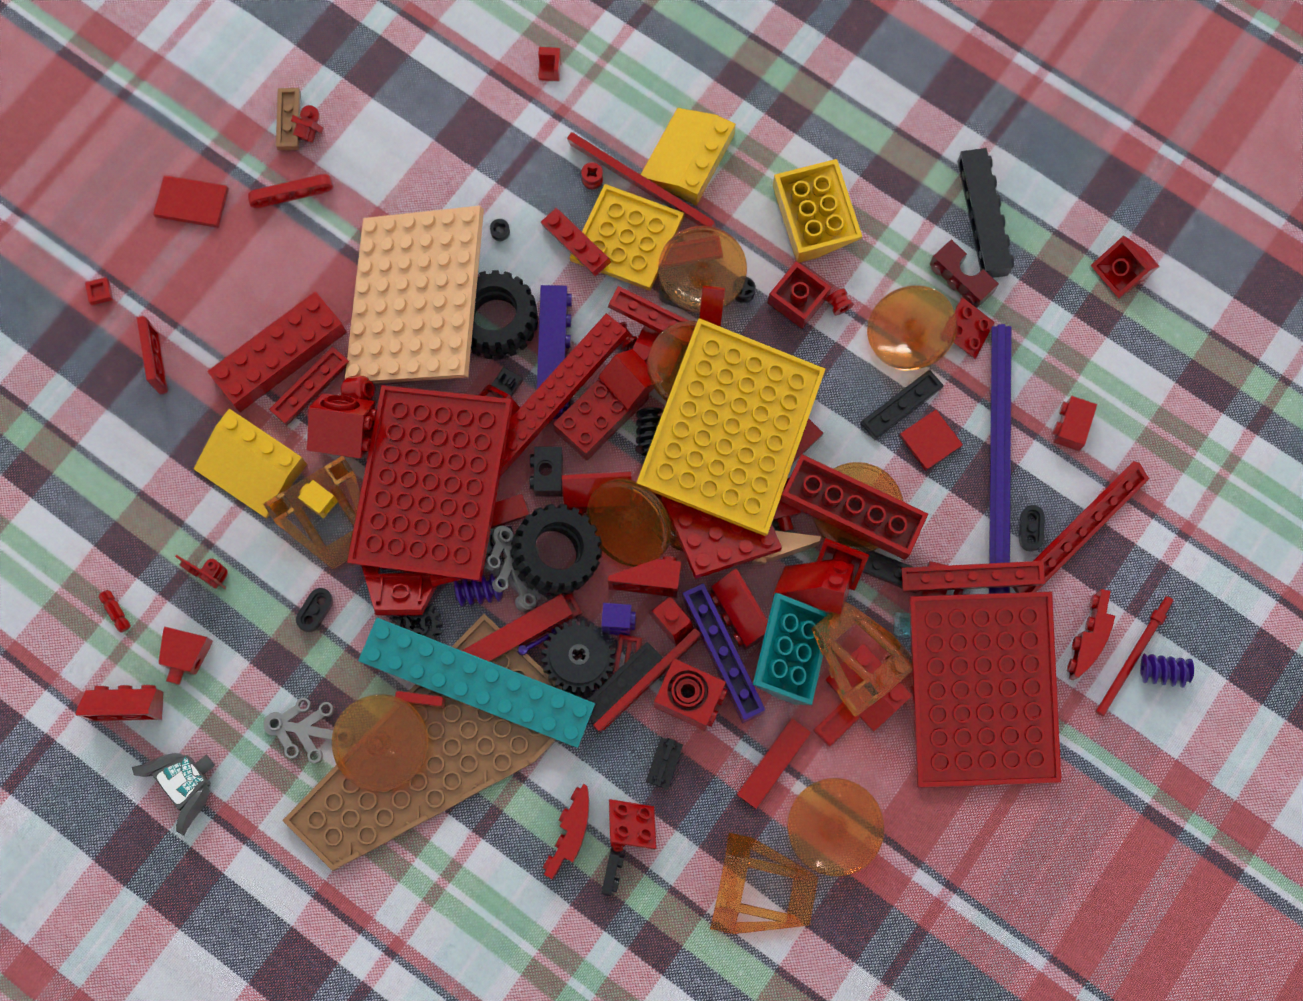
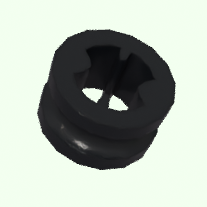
M496 219L491 223V236L495 240L503 241L509 237L510 229L506 220ZM497 227H500L501 229L503 228L504 232H503V233H500L499 231L496 230V228H497Z

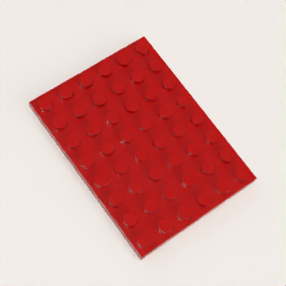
M381 385L347 563L482 582L514 401L506 398Z
M1052 592L909 597L917 786L942 787L1062 782Z

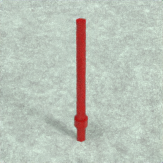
M1165 596L1159 608L1151 614V621L1096 709V713L1104 716L1156 629L1164 623L1167 618L1166 613L1174 601L1171 597Z

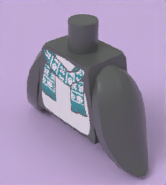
M171 753L132 767L135 776H153L177 809L181 811L177 820L176 831L185 836L189 826L208 800L211 782L205 776V773L215 766L214 762L207 754L195 763L188 755Z

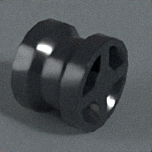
M741 277L735 281L733 296L737 302L748 303L753 299L756 285L751 278Z

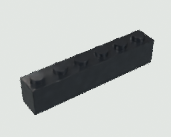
M987 148L961 151L957 163L980 271L984 269L992 278L1008 276L1014 267V257L1012 254L1010 255L1008 249L1010 239L1008 234L1005 235V216L1001 215L1000 212L1001 198L1000 195H997L995 189L997 187V179L995 175H992L991 155L988 156Z

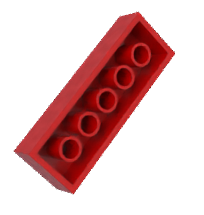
M315 291L207 372L236 409L242 412L347 332L342 322Z
M801 454L780 498L781 502L903 560L910 556L928 517V513Z

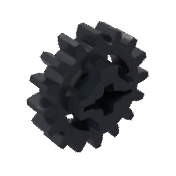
M433 605L428 608L426 607L423 615H399L392 617L397 622L395 625L402 627L404 620L406 622V629L436 640L435 634H442L437 627L442 626L443 623L436 620L441 615L439 612L433 613L435 610ZM430 618L432 620L431 631L428 629V622L430 621ZM410 620L420 623L424 631L414 628Z

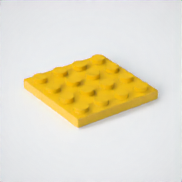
M604 184L582 232L611 260V263L600 273L651 291L685 216L681 211ZM572 254L570 255L571 262L582 265Z

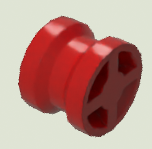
M594 162L583 166L581 171L583 185L591 190L599 188L603 183V170L601 166Z
M845 288L833 292L826 298L827 303L833 307L834 315H840L854 305L852 300L848 299Z

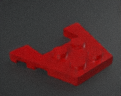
M361 566L375 615H423L437 586L432 587L429 575L380 574V568Z

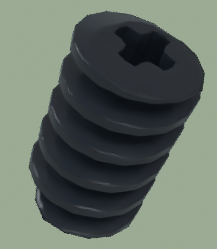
M647 407L636 412V417L638 418L636 421V426L638 427L636 429V434L638 435L636 437V443L638 444L636 446L637 453L643 456L647 455L661 418L658 414L663 413V409Z

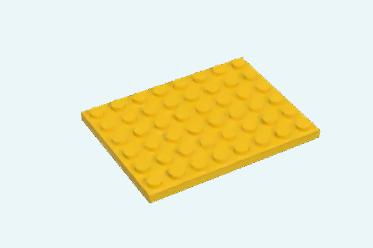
M698 318L635 485L766 536L773 521L825 368Z

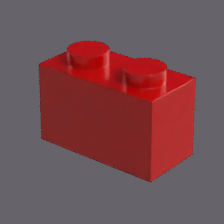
M1071 396L1067 402L1063 401L1059 410V414L1062 415L1061 420L1056 422L1052 433L1056 435L1053 443L1080 451L1085 446L1098 404Z

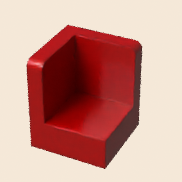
M539 47L538 79L543 81H559L561 67L560 48Z

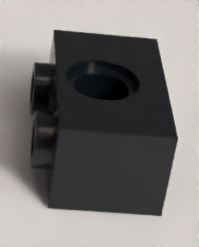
M534 447V454H530V468H534V476H530V489H534L535 497H562V447ZM543 468H550L552 470L548 476H543L540 472Z

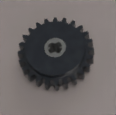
M572 620L571 626L564 622L562 630L559 627H555L556 635L548 634L550 641H544L543 646L547 649H543L541 655L546 656V658L541 659V664L547 665L543 669L544 673L550 672L548 681L556 680L554 687L557 688L561 684L565 692L570 688L573 695L576 690H580L581 695H584L586 688L593 692L594 685L598 688L602 686L601 679L603 681L608 680L609 677L606 673L612 674L613 668L609 665L615 664V659L610 658L615 655V650H609L613 642H606L608 634L601 635V627L594 630V623L592 622L587 627L584 620L581 621L580 625H577L576 621ZM582 655V659L574 660V656Z

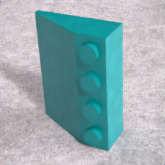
M775 593L753 685L778 699L794 705H812L833 615L782 594Z

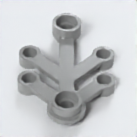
M499 526L492 533L494 547L490 556L485 559V567L490 571L500 566L499 556L503 550L506 559L498 577L493 581L492 587L496 592H502L507 589V579L511 572L519 593L515 600V605L519 611L528 612L535 607L536 598L532 593L528 592L525 581L521 582L517 577L520 574L519 571L513 569L512 563L514 559L510 558L513 532L506 526ZM490 560L494 561L495 566L491 565ZM498 581L502 583L503 588L498 585Z
M307 698L298 699L296 705L283 714L273 712L266 716L263 724L265 731L279 738L285 748L284 753L286 757L290 759H296L300 755V749L292 743L286 731L296 733L308 753V760L314 764L322 761L323 753L316 748L309 736L334 740L343 748L352 746L355 741L354 733L348 728L334 731L312 726L324 717L333 715L334 706L329 702L322 703L319 706V710L299 723L289 721L301 712L306 713L311 709L312 704ZM303 701L308 703L305 709L300 708V704ZM329 705L331 708L330 712L324 714L323 708ZM273 720L279 721V725L276 728L271 726ZM347 733L348 739L342 742L340 740L341 734ZM295 747V755L290 756L288 753L289 749ZM314 752L319 753L317 760H312L311 758Z

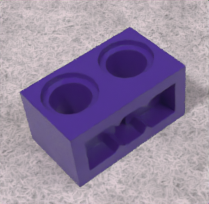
M603 603L602 634L630 636V630H635L636 612H632L631 605Z

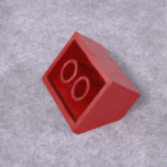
M631 472L562 475L564 505H567L568 510H571L573 507L579 509V515H583L585 512H592L593 515L606 514V511L625 514L629 510H633Z
M736 568L711 586L710 591L712 594H710V597L715 607L719 606L722 610L721 618L725 625L732 627L735 633L732 636L738 647L743 646L744 650H747L763 641L768 621Z
M864 644L825 679L873 732L913 696Z
M120 685L118 689L109 690L108 686H94V690H85L76 710V716L89 721L162 720L164 692L156 689L155 685H141V689H132L133 686Z

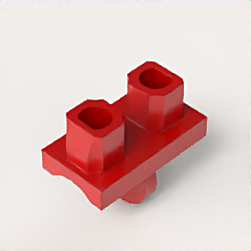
M307 105L300 112L301 118L292 115L291 122L296 124L293 135L301 140L313 143L316 132L322 134L323 127L316 123L320 118L318 109L312 105Z

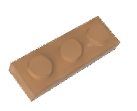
M278 88L277 150H299V137L293 135L296 124L291 122L292 115L300 118L301 91L299 88Z

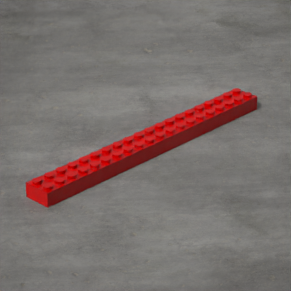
M607 313L511 417L500 477L629 335L627 329Z

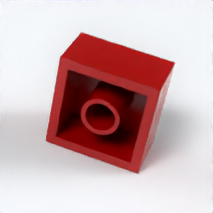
M796 261L769 293L767 303L803 329L824 304L826 298L830 295L832 287Z

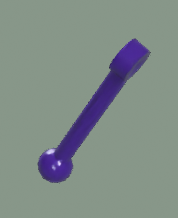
M555 628L551 631L554 635H556ZM548 634L527 646L521 645L518 648V654L523 656L529 649L548 640Z

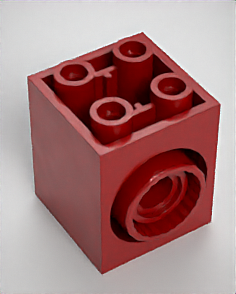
M322 393L308 409L307 451L361 459L366 451H369L377 411L375 409V401L357 399L347 395Z
M674 658L654 700V708L705 731L707 726L712 727L718 713L715 710L716 705L721 706L728 691L724 688L726 682ZM684 690H690L693 693V696L691 698H685L682 696L681 692Z

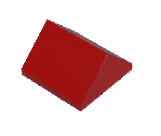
M633 348L616 354L598 377L627 410H630L662 383L660 377Z
M825 538L817 561L833 559L854 564L850 589L855 591L869 555Z

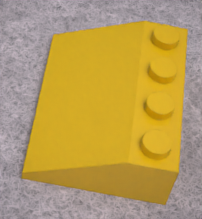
M677 108L640 175L672 195L697 206L735 135L736 123L715 114Z
M837 159L774 175L773 189L795 259L798 263L819 258L862 239L861 230Z
M228 409L215 426L194 470L267 519L307 466V463L300 455L231 409Z

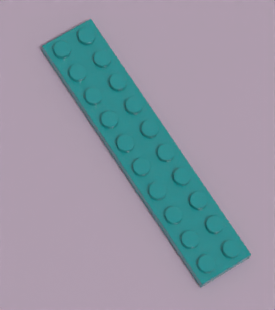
M377 617L358 660L361 663L576 748L580 745L595 703Z

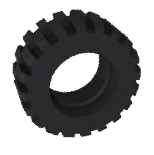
M492 270L491 274H486V271L480 272V276L477 279L474 316L483 304L493 300H502L510 303L515 308L516 315L510 324L498 330L484 329L478 326L474 320L471 342L472 352L477 356L483 353L486 359H492V356L504 359L506 354H510L512 357L517 354L516 350L518 348L523 350L527 347L526 341H532L534 331L537 330L538 313L534 295L531 294V289L527 284L523 285L521 278L516 276L513 279L512 273L505 271L504 274H500L499 270Z
M549 504L544 509L539 507L531 515L528 514L516 530L511 541L510 558L514 559L512 566L514 570H518L520 573L517 577L521 582L526 580L529 583L527 587L532 591L534 588L539 589V594L542 595L551 593L552 596H558L561 593L568 595L574 590L581 588L597 570L600 564L598 560L602 557V549L599 548L602 544L601 536H596L595 533L598 529L595 524L590 525L588 523L590 518L586 514L583 517L578 514L579 509L573 507L571 510H568L567 505L560 504L558 507H555L554 504ZM558 532L570 539L576 551V560L571 567L563 570L553 569L541 561L536 552V541L542 533Z

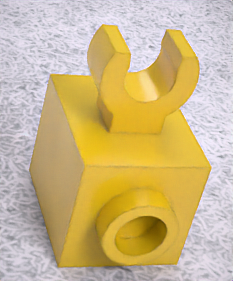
M314 480L306 483L301 488L298 497L304 505L323 519L338 502L333 494Z

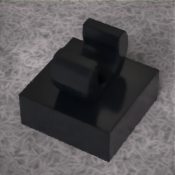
M503 367L491 386L512 397L523 380L520 376Z

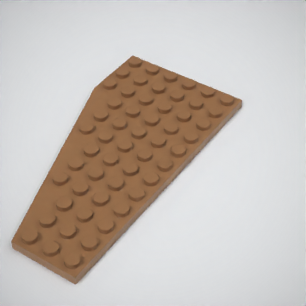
M483 614L452 647L462 651L500 628ZM519 646L492 661V663L550 686H555L556 681L554 679L548 681L549 674L544 673L543 669L527 653L523 656L518 654ZM415 684L408 692L441 696L446 700L445 708L397 702L282 821L332 871H335L535 763L551 747L556 739ZM559 685L557 687L558 689L563 690L562 686Z

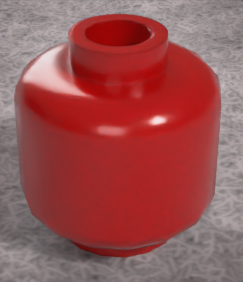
M366 376L348 377L341 385L340 394L357 399L372 400L375 394V387Z

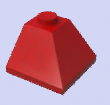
M1122 236L1090 265L1118 298H1121L1160 267L1144 248L1126 236Z

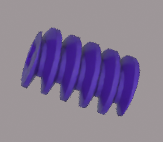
M493 573L490 574L488 581L484 574L482 582L471 580L468 583L467 580L462 579V583L459 584L458 581H454L456 600L461 607L465 606L466 599L470 605H474L475 599H477L479 604H483L485 597L488 603H492L494 596L498 602H501L503 591L496 592L493 589L492 583L495 580ZM498 581V585L503 588L502 583Z
M1144 653L1140 664L1142 681L1147 683L1148 678L1151 677L1152 684H1156L1158 678H1160L1161 684L1165 686L1167 680L1170 679V684L1174 687L1178 680L1180 687L1184 688L1186 682L1191 683L1193 680L1194 662L1192 659L1184 660L1179 657L1175 660L1172 656L1165 658L1163 655L1156 657L1154 654H1150L1147 657Z

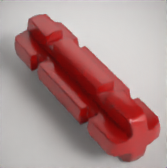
M105 590L100 593L98 597L105 604L104 608L112 622L114 621L116 629L121 633L128 630L131 625L124 618L125 615L118 602L114 600L115 597L112 592Z

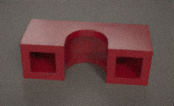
M951 239L933 255L929 265L935 274L941 275L947 281L951 289L957 290L964 299L978 308L995 292L999 283L984 269L974 276L964 274L960 269V265L964 262L967 253Z

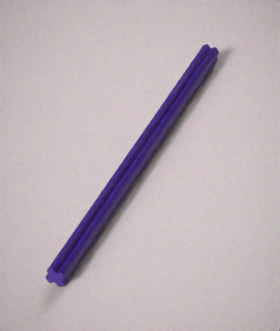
M1005 324L991 327L989 563L1010 562L1012 327L1005 326ZM1010 587L989 588V594L1010 593Z

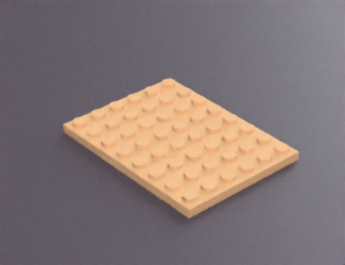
M481 206L363 218L347 355L349 362L346 365L345 379L354 376H366L373 384L468 378L484 209Z

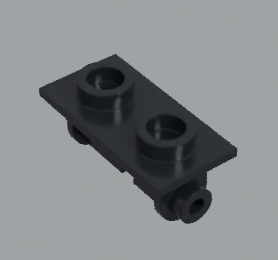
M660 738L646 783L669 789L683 744L677 743V741L670 738Z

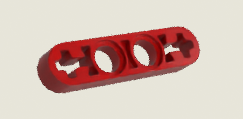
M320 174L252 190L248 193V199L251 207L262 208L326 193L333 189L330 175Z

